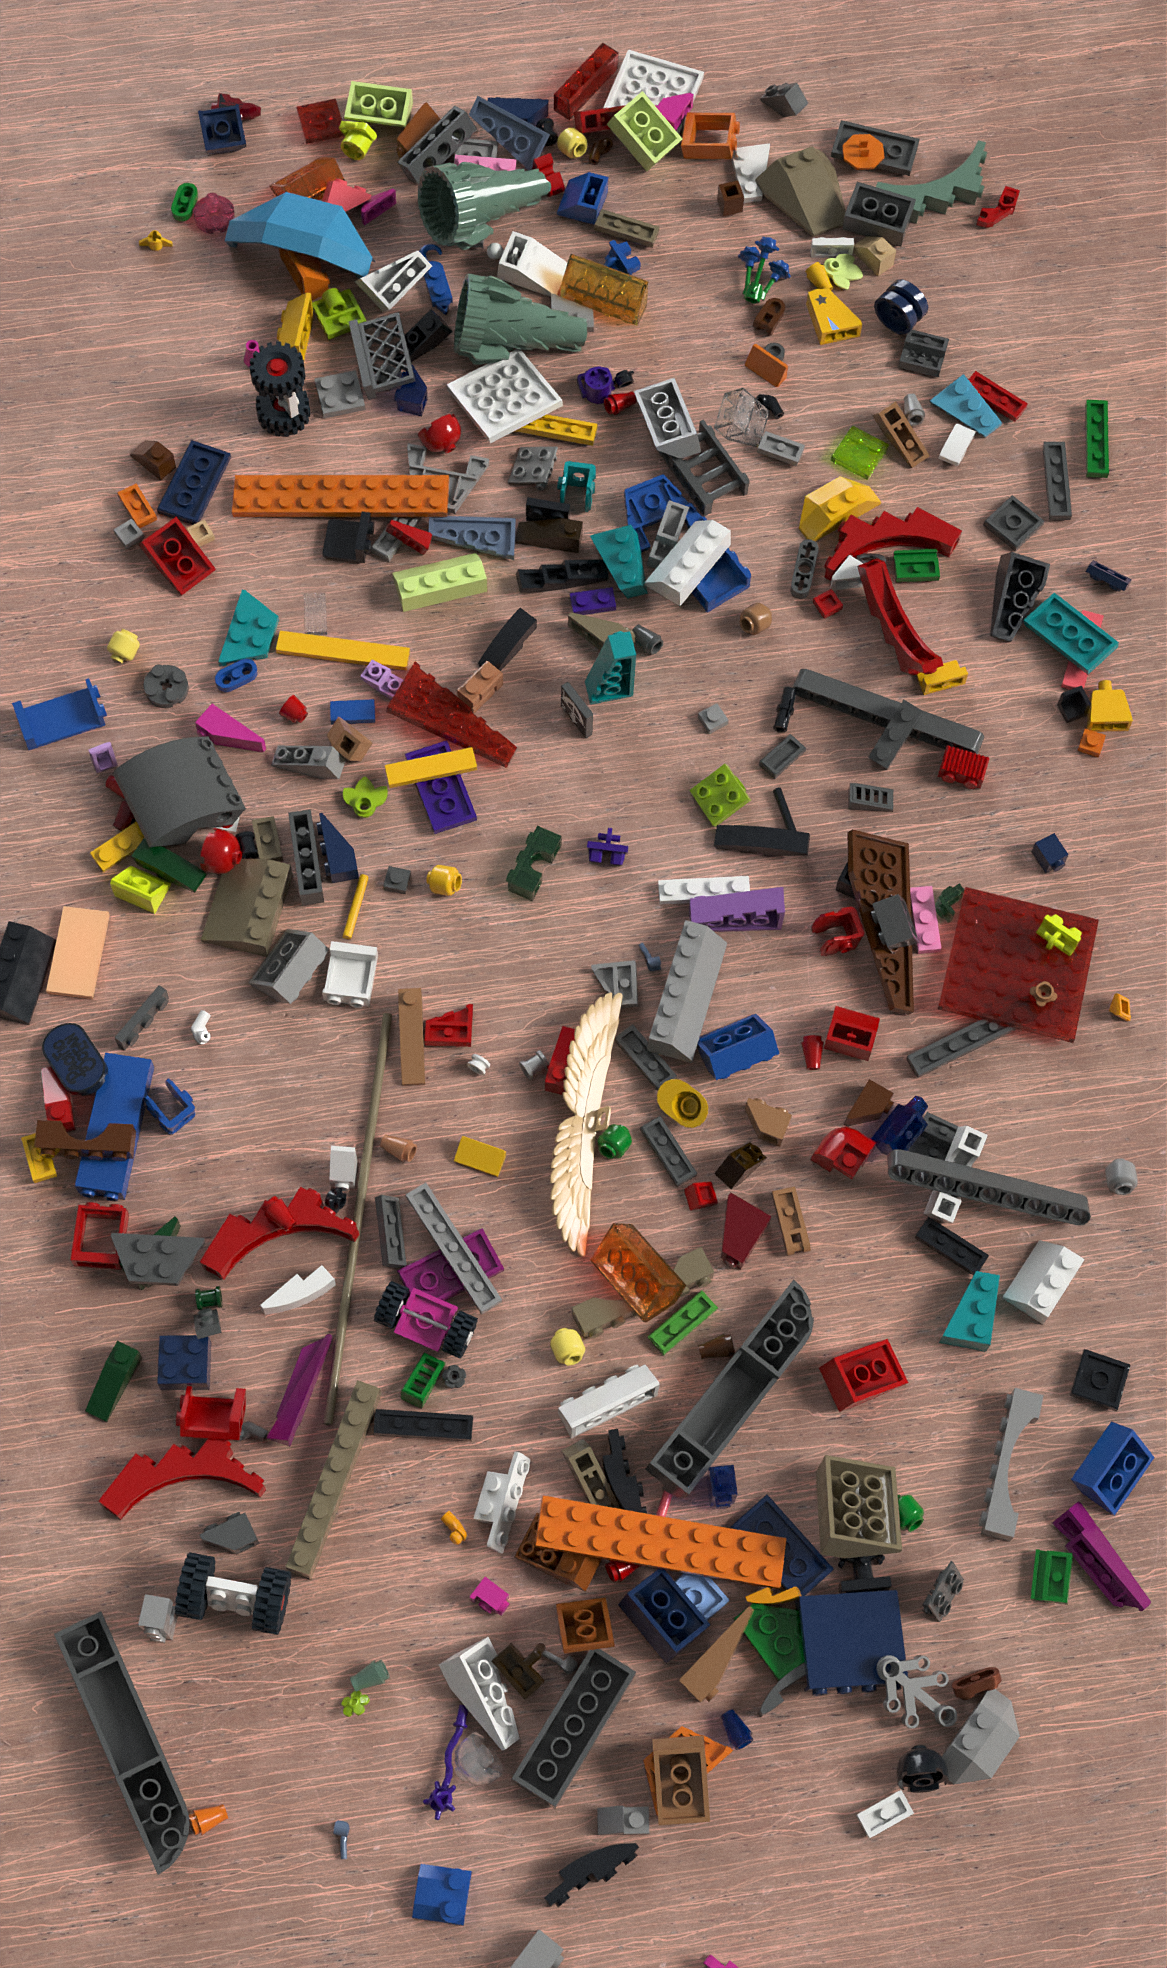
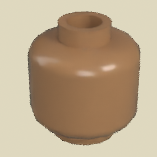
M754 603L741 612L740 626L746 633L752 635L759 634L770 627L772 613L764 604Z

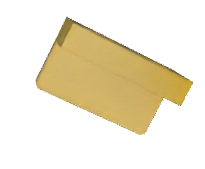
M957 660L943 663L944 666L937 668V671L932 674H916L923 695L964 685L968 677L966 667L960 668Z

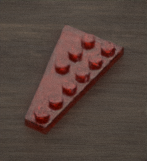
M415 661L387 706L386 712L462 748L472 747L475 754L507 768L516 753L517 747L499 731H494L486 725V720L481 716L478 718L473 714L467 704L447 687L443 688L435 681L436 678L430 673L426 674L420 669L421 665Z

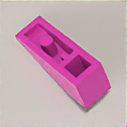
M211 704L195 722L198 736H209L215 745L264 752L266 750L263 738L214 704Z

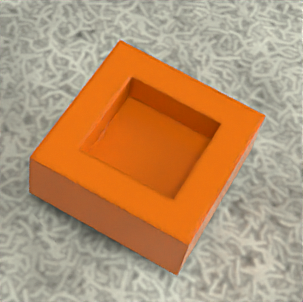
M1085 728L1077 751L1099 758L1106 735Z

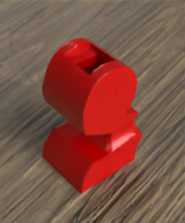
M551 153L533 159L532 170L539 168V172H542L546 180L551 182V191L548 192V197L565 191L560 172L553 171L554 162Z

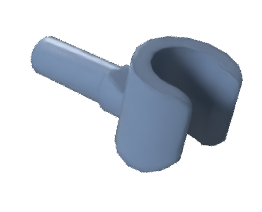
M640 943L638 946L646 958L648 970H661L660 957H651L644 943Z
M337 1820L333 1834L341 1836V1859H347V1837L350 1826L347 1822Z

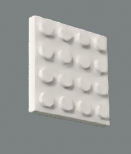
M628 50L603 108L627 105L642 91L654 105H658L662 98L685 93L694 94V102L704 78V72ZM686 118L676 131L679 135L681 134Z
M521 349L511 351L509 360L488 363L447 384L448 392L489 443L563 406L562 399Z

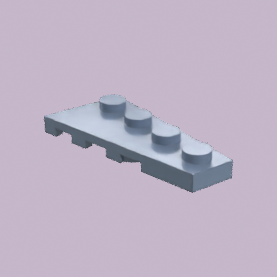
M477 96L469 113L470 117L492 135L527 170H532L533 159L540 156L550 134L480 96Z
M429 517L428 532L432 534V540L514 560L516 518Z

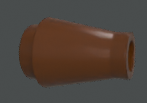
M722 1334L704 1344L698 1345L702 1359L730 1357V1354L735 1353L730 1334Z

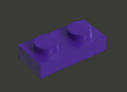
M613 587L570 593L572 613L587 615L616 611Z

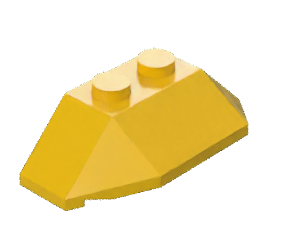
M839 476L805 496L799 530L806 539L816 542L837 530L843 520L847 521L850 515L858 518L879 506L881 501L869 486Z

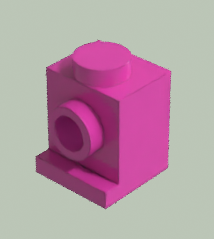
M487 1577L483 1578L470 1596L471 1602L480 1601L478 1606L489 1614L493 1611L495 1614L502 1616L510 1605L507 1602L509 1594Z

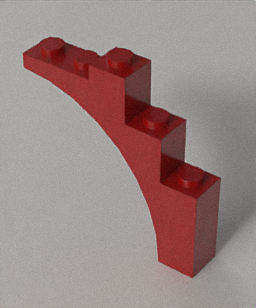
M919 507L915 509L913 514L909 512L904 521L883 511L880 517H875L871 525L850 515L847 521L843 520L837 532L840 534L838 544L834 550L836 553L833 557L829 556L824 564L826 569L824 578L831 581L832 576L849 555L856 559L858 555L882 548L907 546L937 549V553L950 557L960 541L962 530Z
M874 559L858 565L870 614L879 618L885 642L895 648L900 670L909 675L919 673L932 674L937 671V668L944 666L942 657L935 654L923 642L911 625L896 595L885 561Z
M300 1187L287 1207L297 1222L289 1231L286 1232L264 1215L265 1212L262 1210V1207L267 1202L265 1200L251 1223L242 1215L236 1217L229 1214L200 1260V1264L204 1270L224 1280L233 1267L249 1252L265 1242L278 1237L299 1232H322L338 1235L355 1242L360 1234L354 1221L347 1217L341 1219L335 1216L336 1213L332 1209L324 1206L320 1193L312 1188L306 1190Z
M208 1438L194 1458L192 1457L194 1453L186 1446L182 1445L179 1448L173 1444L156 1467H154L156 1462L145 1454L141 1457L135 1453L98 1502L122 1520L136 1504L150 1494L168 1485L184 1481L208 1479L227 1482L242 1487L260 1498L266 1491V1488L262 1484L264 1480L254 1472L251 1475L243 1470L245 1466L233 1457L230 1460L234 1453L230 1448L231 1443L228 1440Z

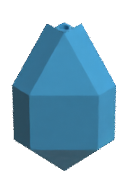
M285 192L230 220L225 237V242L228 246L237 248L238 243L266 244L316 257L354 273L358 279L368 275L371 262H375L342 206Z

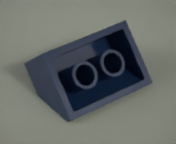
M658 1569L629 1591L618 1604L666 1664L711 1625L664 1569Z

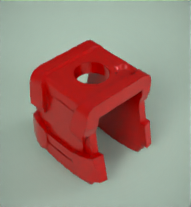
M854 907L841 908L838 910V913L833 911L821 914L812 924V933L817 934L830 928L843 926L847 935L827 940L820 949L821 956H829L837 952L847 953L854 950L865 934Z

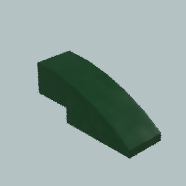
M143 838L132 855L138 866L155 872L159 878L194 893L207 875L206 872L162 846L149 847L145 838Z

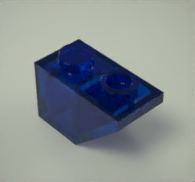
M412 365L415 382L401 385V388L395 392L394 401L397 402L398 411L422 417L428 400L427 386ZM403 371L401 378L409 376V372Z

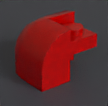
M849 1127L835 1128L823 1138L811 1156V1161L828 1172H831L834 1168L850 1179H853L875 1149L877 1142L858 1130Z

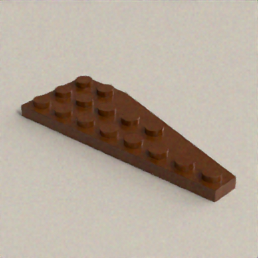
M852 829L847 832L848 875L890 1011L910 1015L914 1012L912 945L889 949L887 944L883 945L878 933L882 931L880 924H875L871 911L874 910L873 903L899 894L905 900L911 917L909 843Z

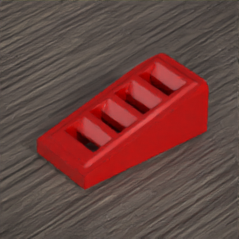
M391 520L387 525L386 532L420 554L424 555L429 549L432 538L430 532L395 520Z

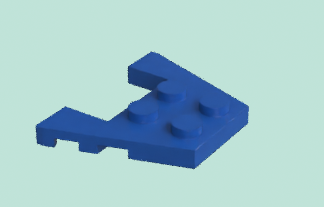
M664 474L624 490L627 525H632L637 532L641 553L649 550L651 547L643 528L662 521L669 500L689 507L685 519L688 529L695 521L707 520L705 516L702 517L697 512V508L692 503H689L682 496V493Z

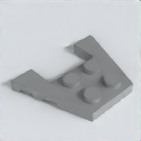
M410 443L407 445L410 475H449L448 513L455 514L489 466L488 458L470 455L465 474L423 466L427 453L426 447Z

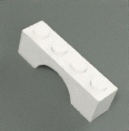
M969 1126L958 1127L945 1161L971 1167L980 1156L988 1135ZM933 1190L924 1214L943 1223H953L962 1201L961 1197Z

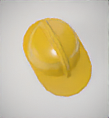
M671 1079L665 1081L660 1086L657 1092L659 1107L680 1125L686 1128H695L706 1120L708 1115L707 1101L701 1093L680 1079Z

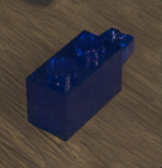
M915 1096L905 1106L898 1104L871 1137L873 1141L877 1142L876 1147L882 1154L888 1156L891 1151L896 1149L908 1151L928 1126L922 1117L928 1105L922 1097Z
M734 1465L709 1467L706 1480L710 1506H716V1509L730 1508L731 1504L735 1503L738 1495Z

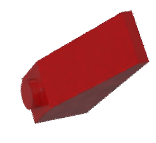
M626 105L574 112L575 129L580 133L608 130L610 128L607 123Z
M566 1026L561 1028L546 1075L545 1091L563 1095L562 1093L565 1092L563 1081L567 1080L565 1067H568L567 1055L570 1054V1042H575L574 1028Z
M52 1067L41 1068L47 1120L62 1121L66 1132L75 1131L76 1127L70 1093L63 1086Z

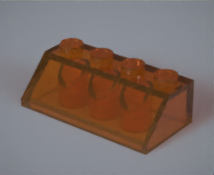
M613 1223L590 1259L643 1322L650 1321L673 1306L687 1286L633 1224Z

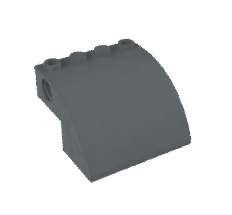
M209 736L182 738L157 745L134 756L112 773L149 847L186 844L198 828L233 825L243 811L246 810Z

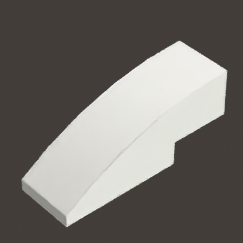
M322 1265L304 1281L296 1274L260 1305L262 1312L265 1315L274 1314L305 1305L336 1286L335 1279Z

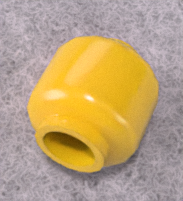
M436 865L432 871L428 872L426 882L433 893L451 896L460 890L462 876L455 867Z

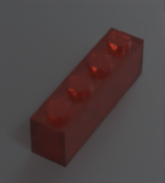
M602 43L554 93L553 110L570 120L574 116V112L579 111L618 69L619 52Z

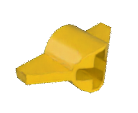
M156 230L151 231L148 237L139 240V246H149L153 251H159L163 246H173L172 241L163 238Z

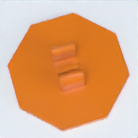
M870 134L852 135L842 145L844 161L856 170L874 169L885 157L883 143Z

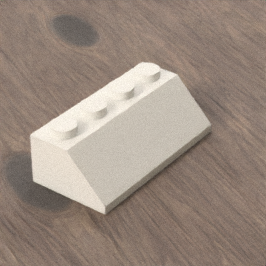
M714 520L695 521L645 581V586L681 606L731 545V530Z
M634 1365L625 1371V1375L619 1378L616 1375L604 1381L605 1385L597 1389L595 1386L590 1387L582 1392L583 1396L575 1400L573 1397H570L561 1402L558 1414L570 1438L572 1439L658 1396L660 1384L646 1365L641 1367Z

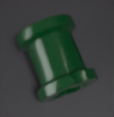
M220 1286L203 1291L195 1289L198 1311L202 1310L203 1307H223Z

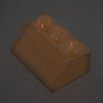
M319 157L271 184L270 188L276 196L289 192L319 200L323 197V193H325L328 181H335L336 178L344 181L345 179L335 158Z

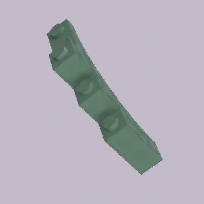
M978 140L967 160L955 171L940 179L916 185H892L877 182L876 187L916 199L910 222L917 224L919 216L923 217L925 209L946 215L948 207L953 206L954 200L975 205L977 197H982L985 187L981 185L983 176H980L982 167L979 166L980 163H985L988 152L984 151L986 142Z

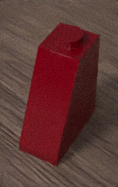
M731 1192L726 1203L720 1258L730 1268L735 1269L737 1267L741 1270L768 1227L772 1216Z

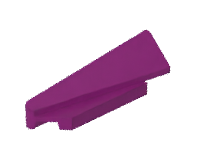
M327 1334L324 1338L302 1348L278 1409L277 1420L270 1430L267 1439L289 1447L291 1446L333 1340L331 1334Z
M1081 1502L1075 1503L1052 1522L1070 1540L1065 1545L1066 1549L1073 1554L1075 1560L1113 1606H1130L1143 1611L1151 1604L1148 1596Z

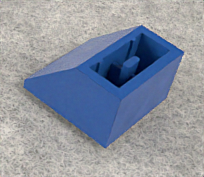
M588 172L570 179L557 210V215L595 225L608 194L609 177Z

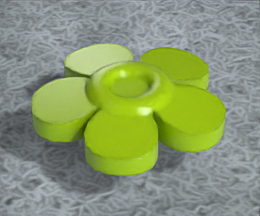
M353 1691L351 1698L345 1697L341 1702V1705L344 1707L343 1714L346 1717L352 1716L353 1713L358 1716L365 1712L364 1705H367L370 1701L369 1697L366 1694L362 1695L361 1691Z

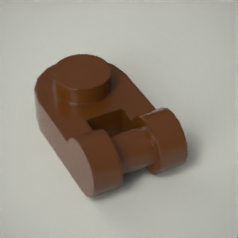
M779 298L768 299L756 316L752 326L757 329L766 330L765 333L772 335L784 316V302ZM765 317H766V318L770 319L771 321L768 323V322L764 321V319H765Z

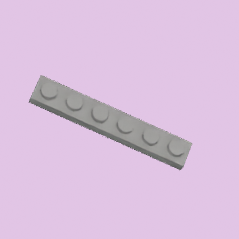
M427 1183L407 1193V1200L480 1313L484 1314L502 1303L501 1297Z

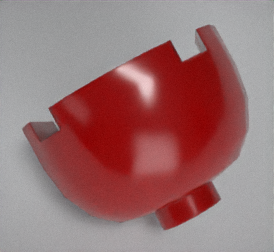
M447 414L431 422L432 426L428 430L424 427L417 435L421 443L429 451L434 453L444 451L445 454H448L456 449L455 444L460 439L461 427L454 414L452 416Z
M213 828L215 832H209L203 843L200 857H204V864L200 863L203 871L209 873L225 874L232 870L236 864L240 863L242 852L240 851L237 838L232 833L219 828Z

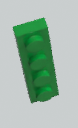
M1087 399L1085 403L1086 477L1108 478V401Z

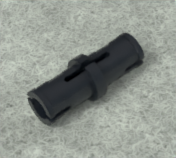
M785 687L783 689L781 702L777 705L776 711L778 713L773 729L777 732H787L790 716L794 713L793 705L797 690L792 687Z

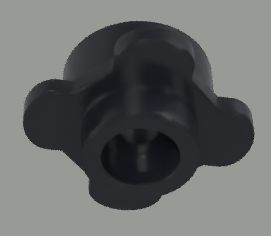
M628 370L618 372L613 381L614 384H617L618 388L631 385L634 382L632 376L634 371L628 372Z
M340 1187L331 1189L325 1198V1205L337 1214L346 1203V1193H343Z

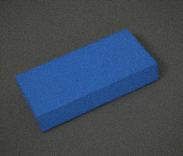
M375 700L330 701L331 725L335 723L338 717H341L348 724L375 723Z

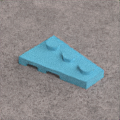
M964 374L930 400V403L960 420L985 438L1002 425L1001 420Z

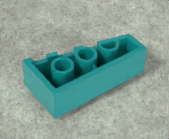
M619 631L608 635L585 680L590 705L633 697L636 651L630 631Z

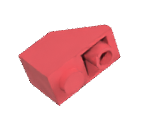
M336 178L335 181H328L322 201L342 206L345 212L371 199V194L366 193L365 188L359 186L352 188L347 186L346 181Z

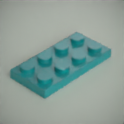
M1055 592L1024 619L1026 627L1087 675L1119 647L1117 640Z

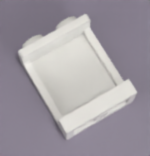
M331 941L330 962L325 988L322 991L323 1000L332 1005L345 1003L355 1008L369 1007L378 959L377 947Z

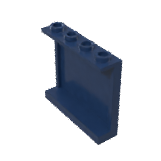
M897 1590L799 1596L794 1600L795 1610H799L807 1679V1687L804 1688V1692H812V1696L827 1695V1691L837 1690V1694L852 1693V1689L859 1688L862 1689V1693L875 1692L877 1687H886L885 1680L881 1679L877 1673L878 1661L886 1655L894 1656L899 1661L906 1660ZM890 1663L885 1667L886 1672L891 1670ZM907 1671L902 1672L908 1677ZM896 1682V1690H901V1685Z

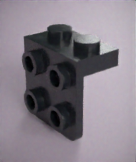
M362 511L360 522L330 519L323 546V557L326 559L365 563L366 554L370 553L371 550L370 534L374 533L375 522L371 521L370 512Z

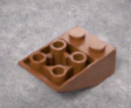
M536 1513L514 1557L567 1585L586 1592L602 1559L534 1547L539 1513Z

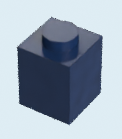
M1055 833L1035 842L1031 851L1045 873L1052 870L1056 872L1062 869L1069 855Z

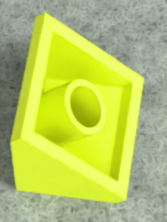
M129 866L112 878L110 885L115 897L155 914L171 883L138 868Z

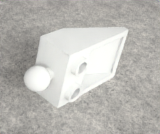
M512 231L505 250H503L499 243H491L487 248L489 258L493 260L501 258L498 265L497 278L551 297V294H558L569 268V263L535 239Z

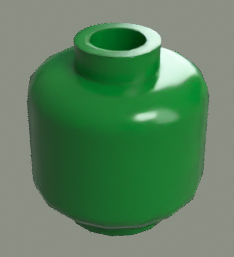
M609 1125L597 1139L598 1150L607 1159L621 1158L632 1144L630 1132L623 1125Z
M899 1494L900 1530L912 1532L923 1523L924 1510L912 1495L901 1496Z

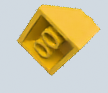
M305 293L287 302L286 310H282L281 314L282 328L279 327L277 331V340L281 342V346H284L286 342L290 344V349L293 346L296 347L298 353H301L303 360L305 359L314 320L311 293Z

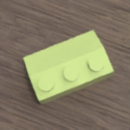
M351 81L344 118L406 127L410 121L413 106L412 89Z
M643 91L617 112L607 123L609 128L647 172L682 140L681 136Z

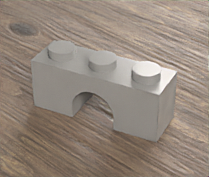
M145 1594L138 1626L150 1638V1641L165 1643V1640H173L178 1616L175 1615L176 1610L172 1600Z

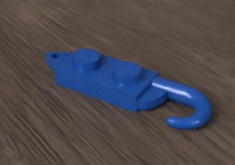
M434 244L424 245L419 251L426 260V253L429 250H435L439 255H442L441 248ZM428 261L432 267L423 277L432 307H436L444 315H447L450 303H453V298L443 265L437 261Z

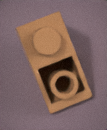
M341 717L337 718L327 734L331 745L349 761H362L373 744Z
M748 1098L745 1111L757 1137L780 1147L792 1115L784 1108H773L766 1105V1102L761 1099Z

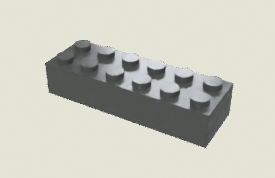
M601 1649L589 1650L513 1775L512 1782L553 1809H556L634 1679L636 1671Z

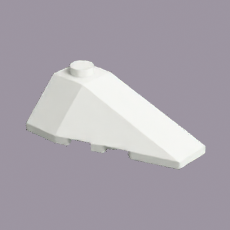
M486 1637L454 1654L439 1664V1667L450 1689L503 1751L520 1738L513 1710L507 1706L504 1694L508 1692L506 1683L501 1682L499 1670L491 1662L497 1653L489 1637Z

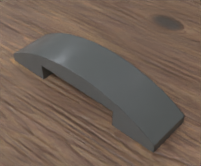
M805 1663L793 1669L773 1687L759 1709L758 1714L760 1717L783 1703L784 1700L779 1693L806 1675Z

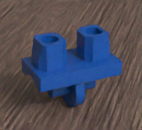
M615 240L610 241L611 250L605 257L606 262L603 267L607 273L614 272V274H618L620 272L625 281L628 282L632 280V274L640 270L641 263L636 256L630 259L626 258V256L631 255V248L627 241L619 244Z

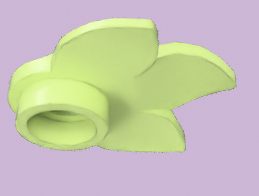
M839 254L836 258H828L823 264L828 278L833 279L836 286L845 290L849 289V281L859 280L863 277L861 269L853 264L855 258L849 254Z

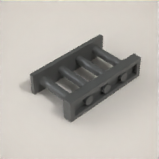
M703 419L699 423V433L697 435L699 442L704 440L710 448L709 450L688 461L659 451V454L703 516H707L712 513V504L715 499L736 488H739L744 496L747 495L750 481L748 476L740 471L719 442L712 426H708ZM714 456L721 463L720 466L699 477L694 476L691 472V468ZM725 472L733 480L710 493L705 492L702 484Z

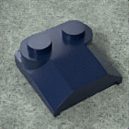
M238 104L230 107L198 111L204 147L207 154L216 155L234 152L246 147Z

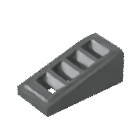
M850 783L848 789V809L893 812L894 789ZM857 794H861V800L857 799ZM865 795H869V801L865 800ZM874 795H878V802H874ZM883 795L887 796V804H883Z

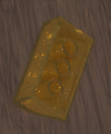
M570 254L561 283V297L601 312L606 316H612L625 323L638 326L647 307L648 281Z

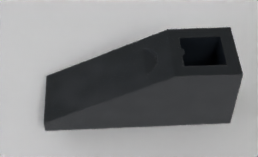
M431 309L405 334L411 362L437 347L453 332L445 321ZM390 349L386 355L389 356L393 350ZM397 353L393 360L400 363L405 355Z

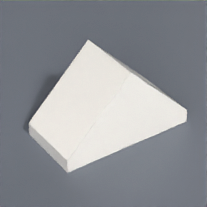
M849 555L832 576L830 589L835 591L863 587L857 567L863 563Z

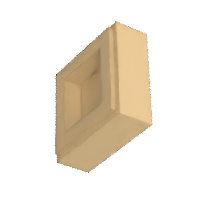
M205 519L186 528L199 547L215 540V536Z

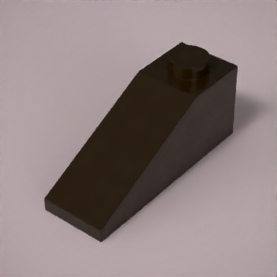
M558 518L520 522L515 543L579 553L583 534V521Z

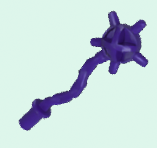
M459 1705L456 1722L453 1723V1726L456 1727L455 1733L445 1751L444 1763L446 1770L444 1781L441 1786L439 1781H436L434 1783L435 1789L430 1797L423 1800L425 1805H430L435 1811V1820L440 1819L441 1812H445L448 1809L452 1812L455 1810V1807L452 1805V1793L455 1791L456 1786L452 1785L449 1788L453 1776L452 1752L462 1735L463 1729L468 1727L466 1725L468 1709L464 1705Z

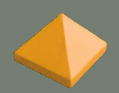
M1118 993L1114 994L1109 1011L1127 1022L1130 1021L1129 999Z

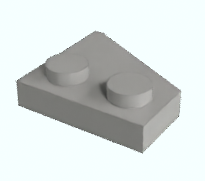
M551 294V309L569 312V316L587 319V332H594L593 309L556 294Z
M635 961L591 965L595 976L606 994L611 992L613 998L615 994L622 993L621 1008L639 1007Z

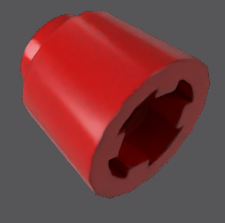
M292 695L281 707L279 715L293 723H302L307 717L308 712L306 711L307 707L295 695Z

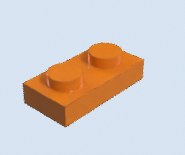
M137 483L117 492L120 501L139 528L157 521L155 512Z

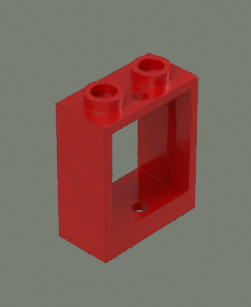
M87 1202L85 1205L78 1204L70 1259L73 1266L122 1270L117 1251L115 1254L82 1252L87 1218L120 1220L118 1233L127 1234L129 1221L127 1209L119 1204H110L109 1207L100 1206V1204L94 1202Z

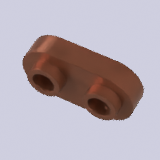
M988 1667L957 1679L952 1683V1689L955 1697L969 1700L977 1693L996 1689L999 1686L998 1684L1001 1683L1002 1678L998 1668Z

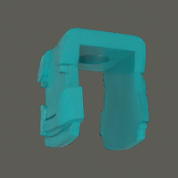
M571 461L565 462L563 477H558L557 490H560V503H565L567 485L586 488L585 512L591 510L592 494H595V465ZM574 473H581L584 477H576Z

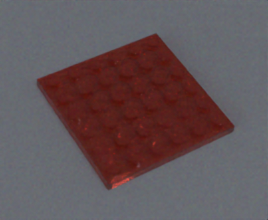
M965 887L937 1010L978 1020L982 1019L990 1023L994 1022L998 1025L1010 1026L1018 1030L1073 1043L1099 919ZM1056 914L1063 919V926L1068 929L1075 927L1081 931V940L1071 956H1068L1055 946L1051 950L1047 949L1048 941L1036 933L1046 915L1051 917ZM1046 981L1052 985L1054 992L1057 994V999L1054 1002L1049 1001L1045 1006L1040 1007L1036 1004L1035 997L1030 995L1029 991L1031 987H1036L1039 983Z

